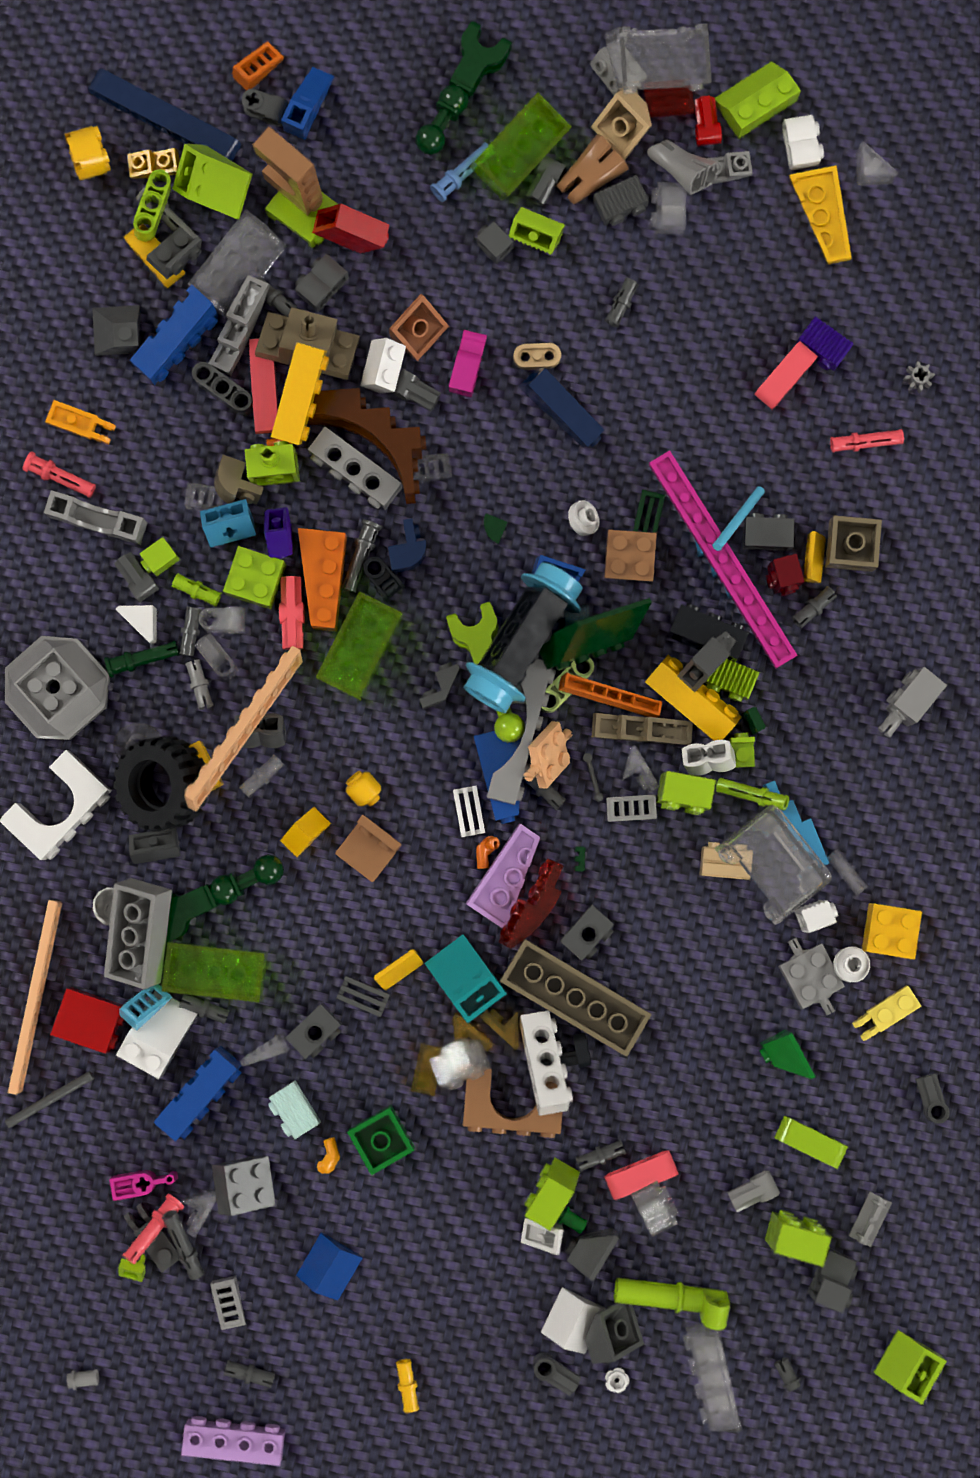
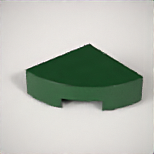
M485 513V532L492 542L499 545L508 522Z

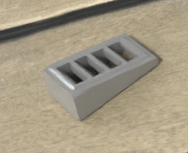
M656 795L606 798L608 822L657 819ZM648 800L649 814L644 815L643 801ZM634 801H638L639 815H634ZM614 802H619V816H615ZM624 802H628L629 816L624 814Z
M231 1276L213 1280L210 1285L221 1330L246 1325L237 1277ZM231 1287L232 1291L220 1293L219 1289ZM233 1296L234 1300L222 1303V1298ZM236 1306V1310L227 1312L223 1310L225 1307ZM238 1314L239 1319L226 1322L225 1317Z

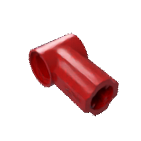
M710 95L701 96L694 101L697 122L695 126L697 146L721 144L722 130L721 124L717 120L715 97Z

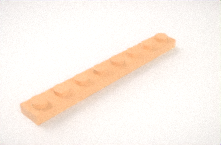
M292 646L287 653L285 652L281 656L279 665L268 674L262 689H258L255 692L252 703L248 708L243 709L239 721L228 730L222 745H218L215 748L212 759L208 764L202 766L199 777L194 784L191 783L187 787L185 799L188 808L194 811L199 809L302 664L300 649Z

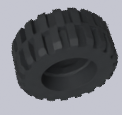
M173 736L140 740L135 742L134 745L129 746L124 752L125 755L120 756L117 762L119 767H116L114 772L116 781L113 782V787L117 791L115 798L117 803L120 802L122 806L120 809L123 814H128L129 821L133 824H138L139 828L158 832L181 827L192 822L202 812L200 807L205 806L207 797L197 811L188 808L185 799L187 787L191 783L194 784L199 777L200 769L205 764L203 758L197 756L199 752L194 747L189 748L190 744ZM157 763L165 768L171 781V794L166 804L158 799L152 787V773Z

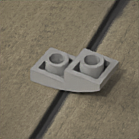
M749 151L726 153L724 157L706 158L718 162L719 166L718 175L712 184L752 176L753 174Z

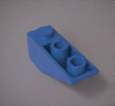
M312 67L291 98L281 119L284 131L301 139H306L333 82V75Z

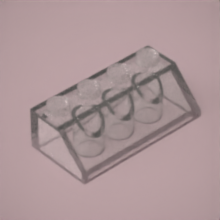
M245 210L240 219L236 221L189 281L188 286L190 287L192 284L213 303L217 312L228 319L226 314L247 275L256 279L263 277L286 248V245L265 223Z
M702 1323L685 1327L687 1335H683V1341L686 1351L690 1350L692 1359L688 1360L691 1375L696 1374L698 1384H694L697 1399H702L703 1408L699 1409L702 1423H707L710 1431H742L719 1330L707 1328Z

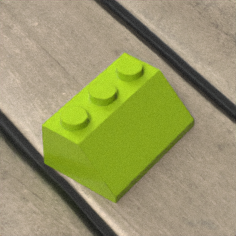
M770 62L715 97V103L737 138L740 139L797 102L801 90L788 71Z

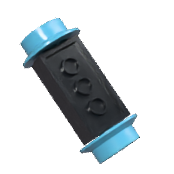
M542 562L534 574H522L521 579L528 587L522 593L479 664L467 662L465 665L471 676L464 685V689L480 702L501 713H506L513 701L524 702L526 700L525 696L515 687L520 685L526 678V670L539 657L540 653L538 651L543 643H546L551 638V630L564 617L565 610L575 614L581 611L580 606L576 602L583 589L581 584L563 570L548 563Z

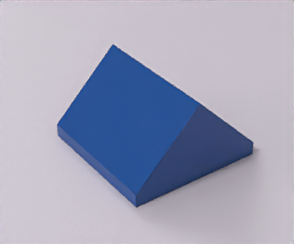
M321 1232L296 1276L313 1292L339 1300L363 1256Z

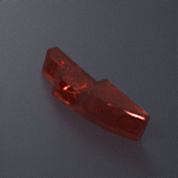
M548 858L541 865L536 884L529 890L528 901L526 902L519 898L517 903L512 906L508 923L501 929L499 943L508 948H513L540 926L549 915L562 892L554 888L564 865Z

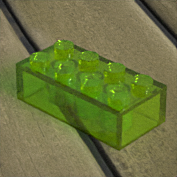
M537 92L475 158L469 167L503 200L518 187L572 126Z
M359 591L315 678L361 702L404 617L403 613Z
M168 942L162 992L261 1002L268 952Z

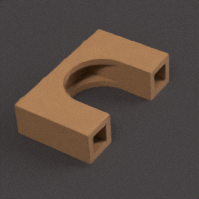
M268 127L253 144L255 153L268 164L262 170L264 179L308 216L311 211L315 212L321 206L323 199L314 164L272 128Z
M468 1065L463 1126L468 1127V1131L482 1132V1128L492 1129V1133L506 1134L507 1130H514L517 1135L531 1136V1132H539L541 1137L555 1138V1134H561L562 1112L539 1116L537 1105H535L528 1114L522 1117L511 1118L499 1113L494 1108L490 1098L492 1067ZM547 1082L545 1084L549 1089L558 1087L554 1082Z

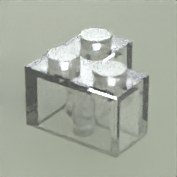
M460 1038L440 1048L442 1054L430 1059L439 1087H446L450 1090L463 1086V1081L469 1078L474 1080L484 1075L483 1071L491 1068L482 1043L479 1040Z

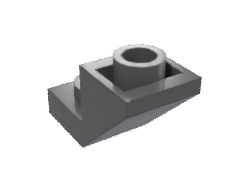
M452 662L438 667L439 671L435 672L442 691L437 692L436 689L424 692L423 698L419 699L423 710L446 702L460 671L458 664L452 665Z

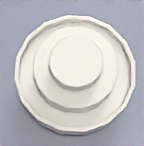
M582 500L570 506L568 512L569 523L577 534L589 536L598 530L599 516L590 502Z
M845 947L835 955L833 961L834 971L843 981L858 982L863 980L869 973V957L858 947Z

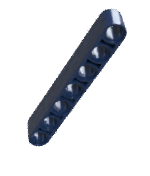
M100 68L88 87V91L96 98L184 144L206 145L232 162L242 145L229 134Z

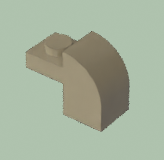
M222 455L214 478V487L218 496L228 504L233 503L235 497L240 500L246 499L248 504H257L264 487L241 479L246 462Z

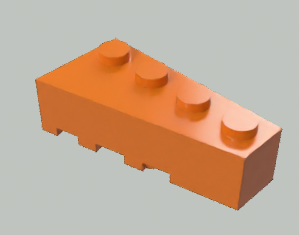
M298 528L311 627L316 630L337 632L347 535L342 532Z

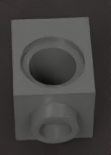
M495 222L489 226L487 224L478 231L477 246L496 265L513 250L514 241Z

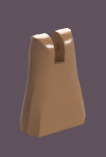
M597 134L580 157L556 185L562 193H565L574 184L578 185L567 197L573 205L629 170L625 160L616 150L611 152L612 146L600 134Z

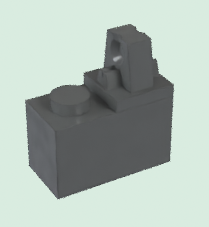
M726 631L716 639L712 637L677 676L691 690L696 692L731 654L729 651L736 640Z

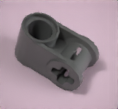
M249 89L242 95L244 112L249 117L264 121L272 126H282L281 119L289 104L286 99L256 89Z

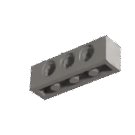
M326 427L323 428L308 448L309 454L312 455L310 459L320 467L324 464L331 469L329 473L339 481L343 478L349 483L348 487L356 494L360 495L362 492L368 497L367 502L376 509L382 507L386 510L403 488L401 482ZM331 452H340L341 458L338 461L329 460ZM357 465L360 467V472L354 476L347 473L349 467ZM375 479L380 484L377 489L370 490L366 487L368 481Z

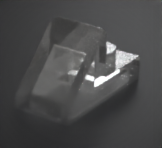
M636 745L632 746L628 752L621 781L638 772L640 776L637 777V780L642 789H648L649 792H652L660 786Z
M215 1189L191 1195L182 1200L183 1203L198 1211V1213L193 1211L186 1223L190 1226L187 1234L194 1238L198 1235L216 1203Z

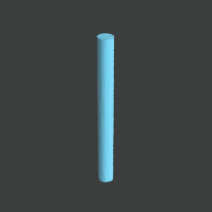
M758 486L713 543L712 546L715 550L720 551L765 493L762 487Z

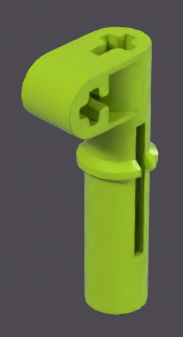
M616 1278L615 1303L675 1310V1313L680 1311L698 1312L701 1322L705 1327L713 1330H723L726 1328L730 1307L726 1290L685 1286L682 1282L668 1284L626 1278Z

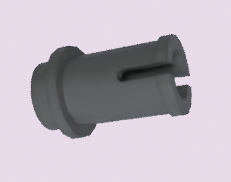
M788 1357L782 1358L783 1361H776L774 1366L784 1383L782 1385L783 1388L790 1392L801 1386L799 1382L801 1379L796 1376Z

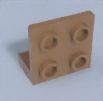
M362 815L357 821L358 824L336 851V855L368 880L374 882L402 844L365 815Z

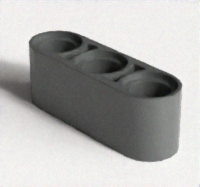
M206 362L197 363L193 367L192 376L199 387L240 416H247L253 412L252 397L245 389ZM202 371H209L210 375L207 379H199V374ZM221 385H228L229 390L226 393H218V388ZM242 398L248 399V404L245 407H237L238 400Z

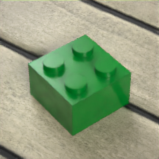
M392 1105L368 1117L347 1131L371 1175L415 1150L412 1140Z

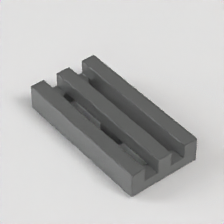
M345 976L336 998L381 1017L391 994ZM348 982L384 997L383 1001L347 987ZM344 992L350 993L378 1005L380 1008L379 1010L374 1009L343 994Z

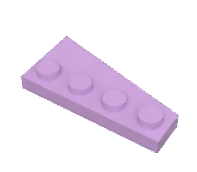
M519 823L466 902L468 906L506 931L540 837Z

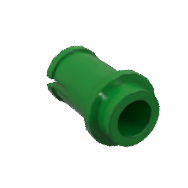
M568 1206L564 1208L557 1219L558 1224L563 1223L578 1234L582 1233L587 1224L586 1219L570 1211Z

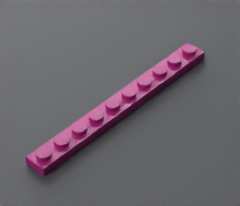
M669 450L649 462L648 465L775 669L796 657L795 650L729 544L726 542L720 551L713 548L712 545L721 532L671 451Z

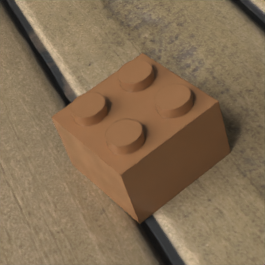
M608 530L604 578L653 582L657 533Z

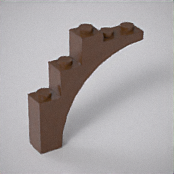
M360 388L320 391L319 395L315 394L313 403L316 404V410L313 418L309 417L307 425H328L343 428L373 443L387 456L396 469L404 488L406 504L416 503L415 494H420L419 479L414 480V472H418V459H422V450H427L426 436H421L420 427L396 428V417L391 416L390 407L367 409L366 397H361Z

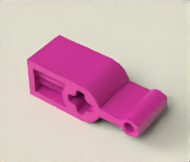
M468 330L463 331L449 383V392L472 397L487 335Z
M142 1170L114 1175L109 1179L113 1201L147 1195L157 1184L174 1183L178 1179V1173L172 1171L168 1175L156 1176L150 1170ZM143 1177L145 1181L150 1182L146 1188L144 1184H140Z

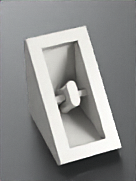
M153 605L118 606L116 608L149 643L154 645L157 642V608Z
M525 1218L521 1243L559 1255L563 1234L562 1224L555 1223L551 1231L534 1221Z

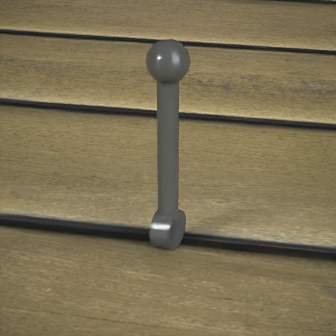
M586 753L583 756V760L587 763L595 790L594 799L597 802H601L604 796L600 793L591 763L592 755Z

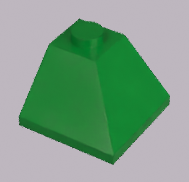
M783 1030L760 1042L763 1049L759 1050L765 1063L770 1062L774 1067L809 1079L815 1078L793 1033Z

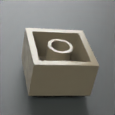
M833 516L829 520L825 568L869 572L876 570L879 563L882 520Z

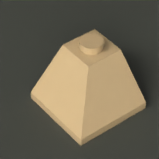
M628 87L615 94L591 126L597 134L602 135L610 143L612 150H616L624 160L652 126L647 103L631 87Z

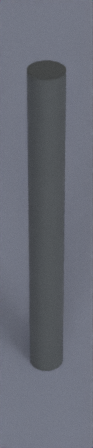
M88 1071L5 1120L7 1127L15 1126L94 1080L92 1072Z

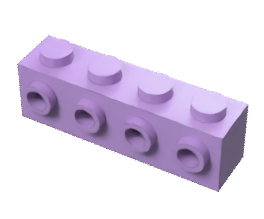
M194 1416L192 1419H188L184 1426L181 1453L183 1456L277 1466L281 1464L285 1429H280L279 1425L266 1424L265 1427L255 1426L254 1422L249 1421L233 1424L228 1419H217L214 1422L206 1421L207 1418Z

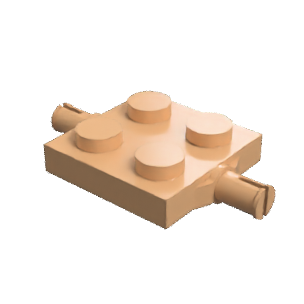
M551 721L528 746L531 766L524 773L525 780L530 782L536 777L539 788L545 789L554 782L570 763L566 742L572 737L571 730L564 729L562 732L560 722Z

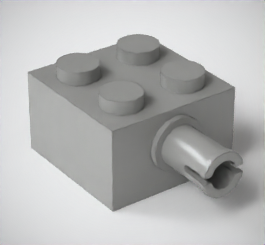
M925 667L919 670L914 669L912 672L909 671L901 681L904 684L902 688H899L897 691L894 690L886 701L889 704L885 709L890 714L881 726L878 727V730L881 733L885 732L884 735L888 738L892 736L901 723L907 727L918 723L947 686V684Z

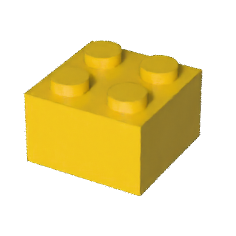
M869 903L862 950L915 960L922 911Z

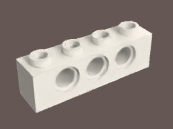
M549 1011L520 1015L519 1025L538 1115L568 1111L569 1102H572L573 1099L571 1088L566 1087L564 1080L567 1078L566 1066L560 1062L559 1056L562 1055L561 1043L556 1041L554 1033H557L555 1018L551 1019ZM538 1036H543L548 1041L545 1043H540L535 1038ZM542 1059H549L553 1064L545 1066L540 1061ZM547 1082H554L558 1087L549 1089L545 1084Z

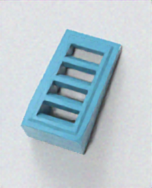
M159 984L145 990L143 989L119 1009V1015L138 1031L172 999V996ZM155 990L163 998L159 1000L151 992ZM148 996L155 1004L151 1005L145 998ZM142 1003L148 1009L144 1011L138 1004ZM132 1010H137L141 1015H135Z

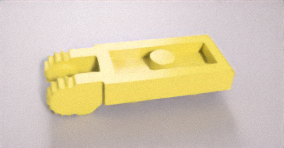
M906 985L867 1010L866 1014L855 1020L852 1024L854 1028L863 1026L870 1019L873 1021L875 1026L866 1030L860 1036L865 1041L878 1032L886 1030L920 1008L921 1005L910 987Z

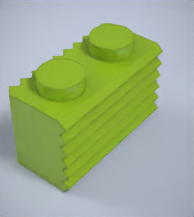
M521 207L514 217L508 236L518 240V242L522 241L523 244L526 243L527 246L531 245V247L540 249V251L544 250L545 253L548 252L550 255L559 244L565 225Z
M726 659L704 683L707 684V688L713 689L717 693L720 690L729 693L728 698L742 702L743 699L746 701L749 699L760 672Z

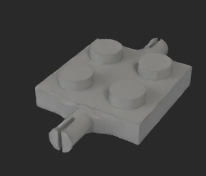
M797 937L789 940L788 943L794 955L778 967L800 1009H805L814 1003H820L825 1015L833 1013L835 1010L828 998L845 986L836 975L833 963L823 944L821 943L811 949L802 950Z

